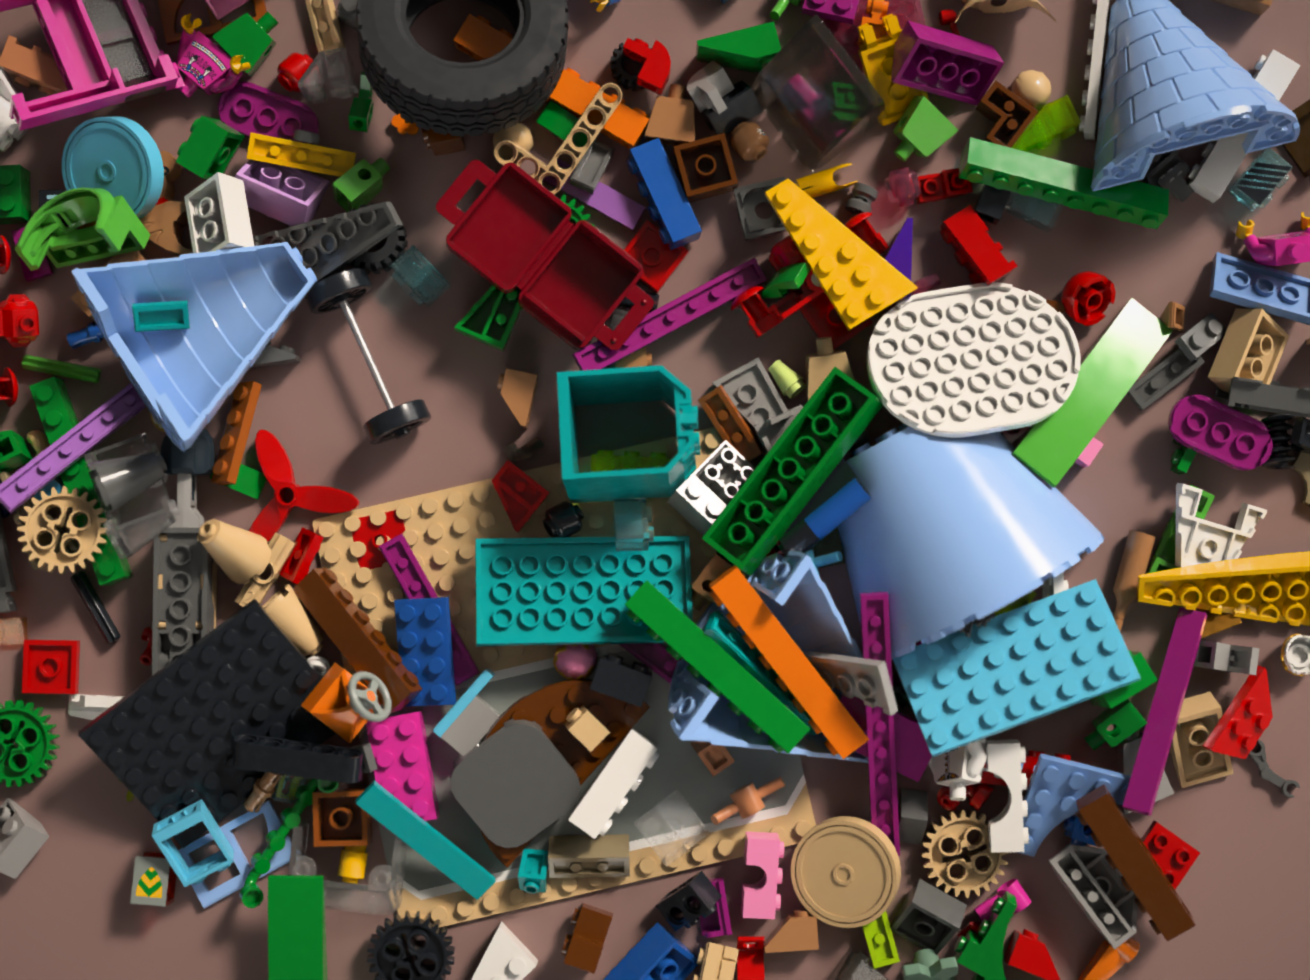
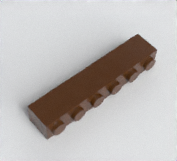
M326 567L313 569L293 589L295 594L356 672H370L385 684L392 702L390 713L402 710L423 690L418 684V678L406 669L402 664L400 655L391 650L386 643L384 635L369 622V616L357 607L353 602V596L341 587L335 573ZM363 680L369 686L370 681ZM377 689V698L383 705L381 693Z
M1103 784L1076 800L1078 811L1075 813L1083 826L1089 825L1093 831L1090 835L1097 847H1104L1108 853L1105 855V858L1113 870L1118 868L1123 875L1120 877L1122 884L1128 892L1133 890L1137 896L1134 900L1142 913L1148 912L1152 918L1149 920V923L1157 935L1162 933L1168 942L1196 926L1192 914L1106 786Z

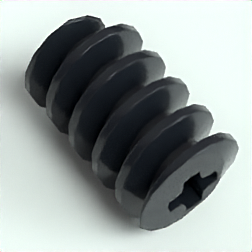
M1274 414L1260 420L1268 427V433L1273 443L1271 455L1261 465L1262 467L1275 470L1296 468L1288 465V462L1296 460L1295 456L1288 455V452L1296 449V446L1288 444L1292 435L1287 433L1288 430L1294 427L1293 424L1287 423V420L1295 418V416Z

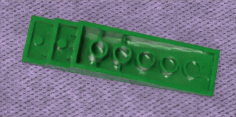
M268 876V980H328L324 876Z

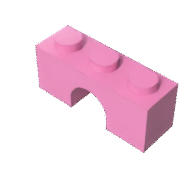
M745 832L746 865L761 867L764 870V875L755 884H742L740 910L743 918L775 919V910L780 911L781 896L777 894V884H782V868H778L779 858L784 857V842H780L778 833Z

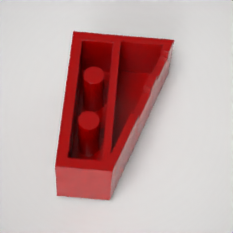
M971 205L946 219L940 225L942 229L940 234L947 244L951 243L956 251L954 256L961 266L965 265L969 271L968 277L972 284L986 283L989 286L1007 277L1018 267L1014 260L1008 263L1000 251L1003 250V246L999 241L994 243L988 234L989 228Z

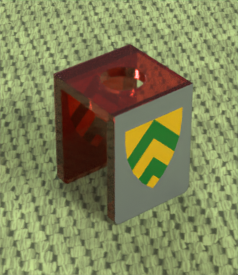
M145 852L143 856L138 855L135 857L130 904L166 907L174 902L177 875L163 853Z

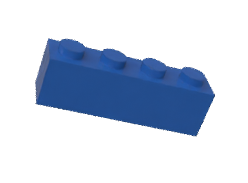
M657 138L630 149L628 160H626L628 169L632 175H636L639 181L637 187L642 198H647L650 205L648 206L649 214L652 220H657L660 226L659 235L662 242L668 244L670 250H674L698 240L702 229L660 139Z

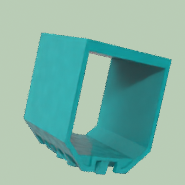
M662 365L557 372L562 480L571 504L671 497L696 470L695 455H700L699 432H694L693 429H699L697 406H692L691 390ZM663 400L676 411L678 454L666 467L580 473L576 406Z

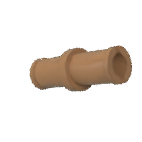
M265 772L262 778L257 779L253 785L254 790L244 802L245 808L250 812H253V810L255 813L259 812L265 800L275 792V786L283 774Z

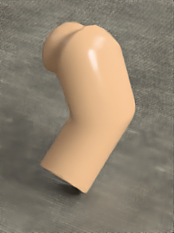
M32 430L27 434V441L31 443L37 452L36 456L50 446L47 436L42 431Z

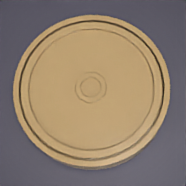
M839 816L818 823L800 840L791 861V879L798 899L809 913L816 916L820 921L835 927L855 928L876 920L892 903L900 886L901 866L894 845L882 830L872 823L857 817Z

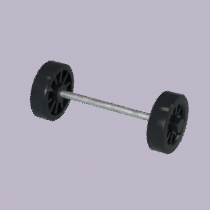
M353 268L329 276L314 284L305 295V300L310 311L314 314H323L342 308L387 408V411L373 417L363 426L370 444L374 445L409 435L411 431L427 423L431 419V414L425 401L422 399L394 406L349 304L368 294L372 289V284L365 269Z

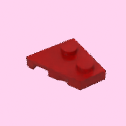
M509 460L506 461L491 480L517 533L521 531L550 494V492Z

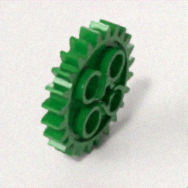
M12 700L5 701V707L0 703V747L2 749V755L0 756V784L6 780L7 787H12L15 781L18 787L24 786L25 780L29 784L34 783V775L38 778L44 777L42 769L49 770L52 768L48 760L57 759V756L51 753L52 750L60 748L59 745L53 744V740L59 738L60 735L52 734L51 732L57 725H48L47 722L50 720L51 715L41 716L44 708L39 707L33 711V702H28L25 707L23 700H17L15 706ZM6 719L12 723V730L9 733L3 728V723ZM24 721L25 725L21 729V722ZM31 728L37 733V739L34 743L28 739V732ZM12 739H15V742L19 744L18 748H14L15 744L11 743ZM20 754L25 755L27 758V764L24 768L18 763ZM9 758V761H8L9 765L6 766V765H5L6 759Z

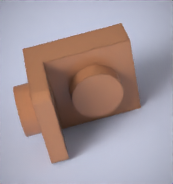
M698 741L690 743L713 777L735 762L723 745H712L710 742Z

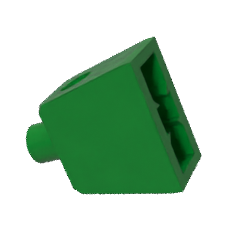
M268 11L257 22L246 13L215 33L212 37L231 57L243 55L240 63L241 65L246 62L250 63V69L245 72L252 77L275 47L276 42L268 33L279 23Z
M1126 699L1112 709L1107 708L1092 721L1096 729L1084 739L1094 751L1105 742L1113 748L1147 724V722L1130 700ZM1111 724H1115V725H1116L1113 730H1111V731H1108V730H1107V727H1108L1109 725H1111Z

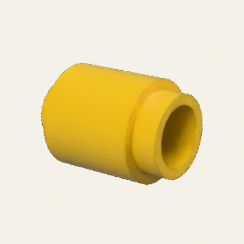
M365 845L345 846L344 849H341L337 875L343 876L342 882L358 883V879H364L368 857Z

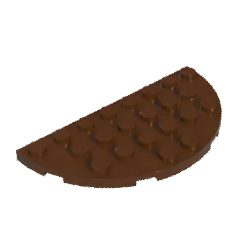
M593 680L557 682L546 685L527 696H523L509 706L491 726L482 742L504 727V722L512 718L514 720L535 721L542 727V731L569 765L575 769L581 786L646 713L650 706L643 701L642 706L639 707L591 690L590 686ZM583 705L610 732L591 752L564 725L567 722L566 718L569 713L575 708L580 709ZM480 829L491 851L507 868L535 838L533 837L518 847L504 848L494 844Z

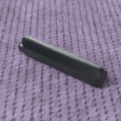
M83 571L75 573L70 577V580L104 640L108 644L117 641L120 638V633L87 575Z

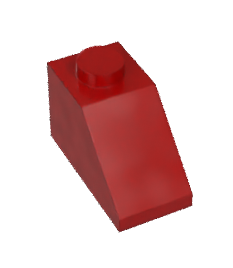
M1023 929V932L1014 930L1003 960L1008 965L1043 979L1060 980L1045 944L1038 939L1039 934L1028 929Z

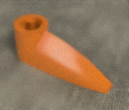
M1130 937L1114 949L1104 939L1078 980L1109 979L1125 963H1129L1134 959L1139 951L1140 943Z

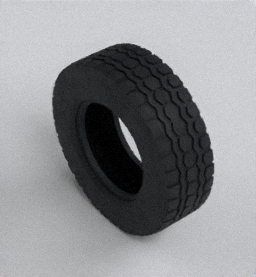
M446 0L357 1L356 23L359 54L368 82L376 92V95L384 104H387L390 110L397 115L400 114L401 118L409 123H416V126L428 131L432 129L434 133L443 135L451 133V136L463 137L465 134H469V137L481 136L486 132L487 134L499 132L501 128H504V130L515 126L517 121L522 122L530 117L532 112L535 113L544 104V101H547L563 72L569 24L566 0H478L499 10L510 21L516 35L509 45L498 54L488 59L471 63L447 61L432 55L416 42L410 32L414 21L423 11L434 4Z

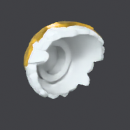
M1293 634L1283 642L1281 661L1282 666L1287 672L1298 676L1310 674V636Z

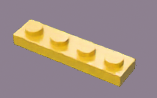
M251 132L246 159L341 177L354 166L356 153Z

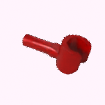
M952 9L942 10L939 13L940 24H949L952 33L961 36L955 23V11Z

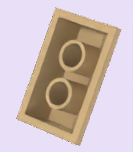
M1235 309L1208 378L1221 390L1228 393L1233 376L1263 381V384L1270 385L1289 335L1263 309Z

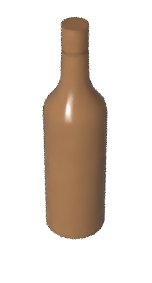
M1129 530L1113 586V592L1116 597V608L1113 617L1119 631H1121L1129 605L1137 599L1138 575L1146 574L1155 542L1154 536Z

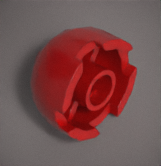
M1085 271L1077 273L1068 280L1063 288L1061 302L1064 305V311L1074 321L1085 326L1098 323L1105 318L1106 315L1103 313L1109 303L1113 304L1115 301L1116 291L1114 283L1104 275L1096 272Z

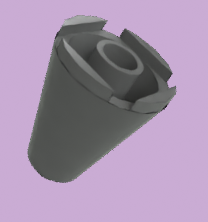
M154 452L95 461L86 465L91 471L89 475L97 495L105 503L104 509L107 514L116 511L164 478L163 472L167 470L163 457L161 455L157 457Z

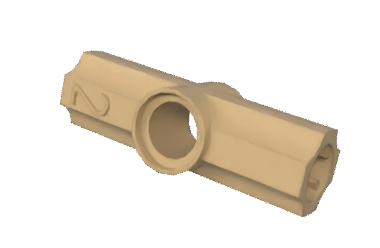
M275 532L268 544V547L271 549L268 566L271 568V576L264 580L260 575L255 574L250 578L251 582L244 584L235 602L244 607L253 599H256L261 605L272 584L278 580L280 571L296 543Z

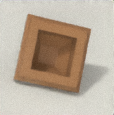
M1169 302L1160 319L1168 328L1183 332L1185 307L1175 302Z

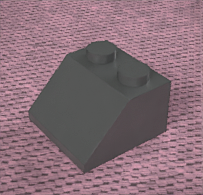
M919 879L902 903L890 926L891 931L922 949H933L937 955L960 929L967 905Z

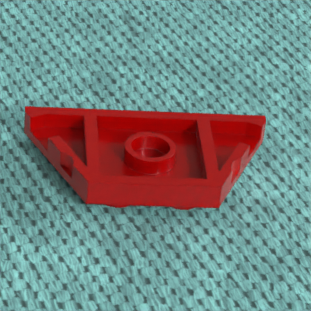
M1257 665L1256 675H1249L1203 744L1204 749L1241 759H1246L1250 751L1254 749L1256 742L1273 718L1267 669L1265 667Z

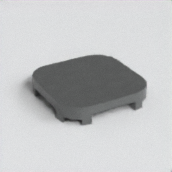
M512 718L504 722V727L465 756L461 757L460 755L453 762L450 773L451 791L455 799L487 838L494 844L504 848L518 847L531 840L570 811L580 796V782L575 769L569 765L542 731V727L535 721L514 720Z

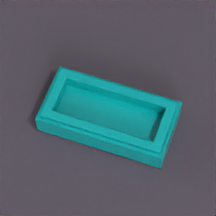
M187 300L132 304L135 332L190 329Z

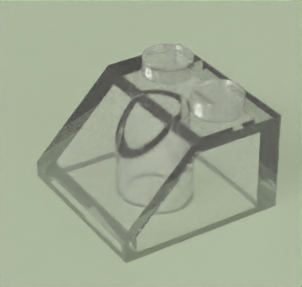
M678 789L634 822V825L666 867L710 833Z

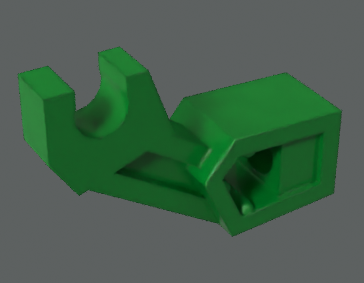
M362 71L360 74L359 98H353L348 115L349 130L368 132L373 117L374 101L371 100L373 89L365 73Z

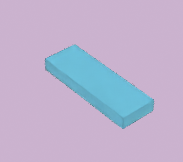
M489 668L485 669L435 726L433 732L441 737L495 676V673Z

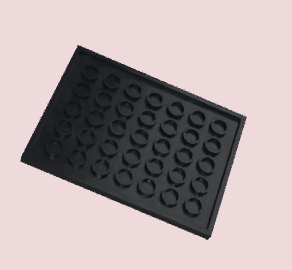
M253 599L79 730L78 736L158 821L202 799L218 823L248 799L254 790V783L257 779L262 778L265 773L234 767V737L242 734H251L322 744L334 735L335 732L301 706L323 677L258 601ZM203 821L174 835L173 838L185 848L208 829Z

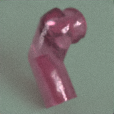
M937 273L915 281L914 284L918 289L913 291L911 296L927 292L929 289L940 285Z

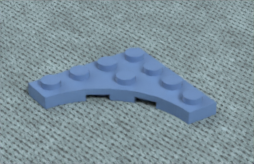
M1040 753L1024 800H1027L1028 816L1023 817V827H1028L1029 844H1024V852L1016 853L1035 857L1045 837L1062 821L1076 814L1075 812L1078 811L1076 800L1103 784L1116 803L1123 805L1131 776Z

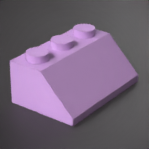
M251 159L235 175V178L243 180L247 206L289 226L312 221L330 183L329 180L306 170Z

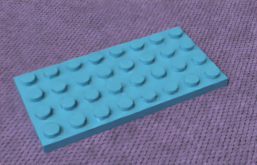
M1096 579L995 616L990 622H987L985 627L982 624L979 627L974 624L971 637L969 638L965 636V633L958 630L935 642L915 646L916 650L893 659L932 758L1140 681L1141 678Z

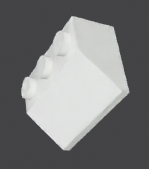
M217 172L184 196L193 253L254 246L243 180Z

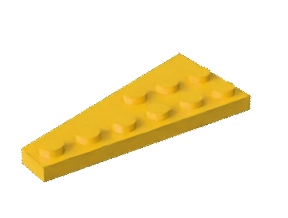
M789 178L765 192V196L848 331L918 289L914 283Z

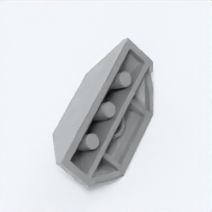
M1069 844L1048 861L1062 885L1088 920L1107 942L1116 949L1136 934L1138 906L1134 899L1137 896L1133 890L1129 892L1126 890L1120 880V877L1123 875L1118 868L1115 870L1111 868L1105 858V855L1108 854L1105 849Z

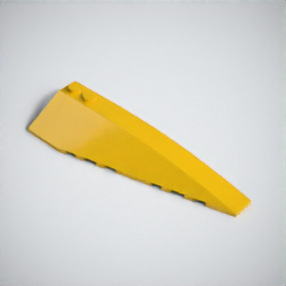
M1310 551L1224 560L1138 575L1137 600L1138 602L1170 607L1173 605L1184 606L1185 609L1196 610V608L1209 610L1210 613L1214 614L1229 613L1233 614L1234 617L1272 623L1277 621L1287 622L1291 626H1310Z

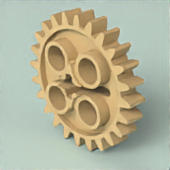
M63 486L59 494L52 487L50 496L41 491L42 500L40 501L32 497L31 500L35 506L33 508L24 506V509L29 514L28 516H19V519L25 523V526L17 527L18 531L25 533L24 536L18 538L20 543H27L22 551L24 553L33 552L29 560L33 562L39 558L37 567L41 569L48 564V572L50 573L58 567L59 573L64 575L66 567H69L72 573L76 572V565L78 564L83 569H86L85 561L87 559L95 563L96 561L92 554L94 552L98 554L103 553L98 546L99 544L108 543L101 536L109 533L108 529L102 528V525L106 524L108 519L99 518L103 514L104 509H94L98 501L93 499L87 502L89 498L87 492L79 497L78 488H74L72 493L69 494L66 486ZM53 507L61 509V515L57 520H49L47 517L48 511ZM71 507L73 510L66 524L70 532L63 534L59 553H55L54 550L61 537L57 529L58 527H64L67 510ZM81 514L88 517L87 525L82 528L75 527V518ZM44 533H51L53 536V541L48 546H41L39 544V538ZM69 541H79L80 548L76 553L69 554L66 552V545Z
M960 809L958 817H956L953 811H949L948 820L940 815L941 824L939 826L933 822L931 823L935 831L933 833L925 831V834L930 838L929 842H921L924 847L928 848L927 851L920 853L922 857L928 858V861L922 864L924 868H931L927 876L929 878L937 876L934 885L938 887L944 883L943 891L945 893H948L953 888V895L955 897H958L961 890L966 898H969L970 890H973L977 896H980V887L990 891L988 882L991 881L994 884H998L994 876L996 874H1005L999 867L1000 865H1008V862L1002 859V855H1006L1009 852L991 853L989 849L988 822L985 824L986 815L981 814L976 819V811L971 810L969 815L966 816L963 809ZM974 829L978 830V840L974 843H968V832ZM945 838H952L954 841L953 848L949 851H943L941 848L942 841ZM984 844L987 845V848L984 850L967 853L966 859L956 856L946 862H942L943 857L961 854L963 847L971 851ZM986 856L987 865L982 869L976 868L975 861L977 857ZM957 863L961 864V874L957 877H952L949 872L950 867Z

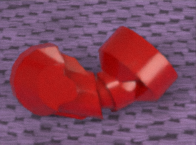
M985 783L967 785L966 796L969 797V805L979 811L994 789ZM943 786L937 793V801L945 810H955L956 806L962 802L949 799L948 786Z

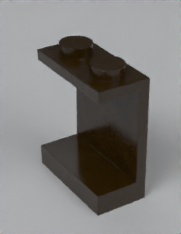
M1310 99L1292 111L1295 113L1300 126L1297 140L1282 144L1304 178L1310 175Z

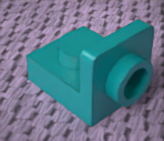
M523 850L518 873L520 890L531 894L546 892V877L549 867L548 851Z

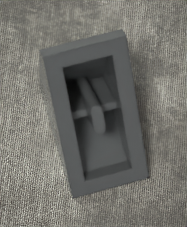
M901 787L898 804L899 842L921 845L928 822V791Z

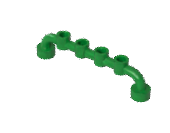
M311 779L308 785H301L297 788L296 797L298 800L292 808H285L281 812L283 822L279 829L272 830L266 835L267 847L263 853H256L251 858L253 868L249 872L244 887L240 890L239 894L244 906L255 908L262 903L264 895L260 887L256 885V882L261 874L269 871L271 866L270 860L276 851H280L285 847V837L292 828H296L300 824V815L305 807L313 804L312 792L319 788L323 793H331L337 789L339 782Z

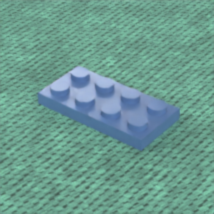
M1217 252L1212 262L1210 297L1251 309H1263L1266 313L1310 325L1309 278Z

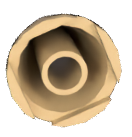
M211 519L200 527L199 541L226 576L233 582L238 584L251 582V577L255 574L259 576L267 567L271 556V549L267 544L269 542L263 536L216 519Z
M286 584L284 586L287 590L286 592L277 591L262 607L305 657L307 655L312 657L322 649L323 645L321 642L324 638L293 588Z

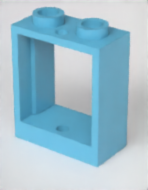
M202 799L153 824L152 837L184 887L192 883L194 885L201 883L206 879L207 875L215 871L221 872L227 869L233 862L234 850ZM203 821L220 851L188 867L170 837Z

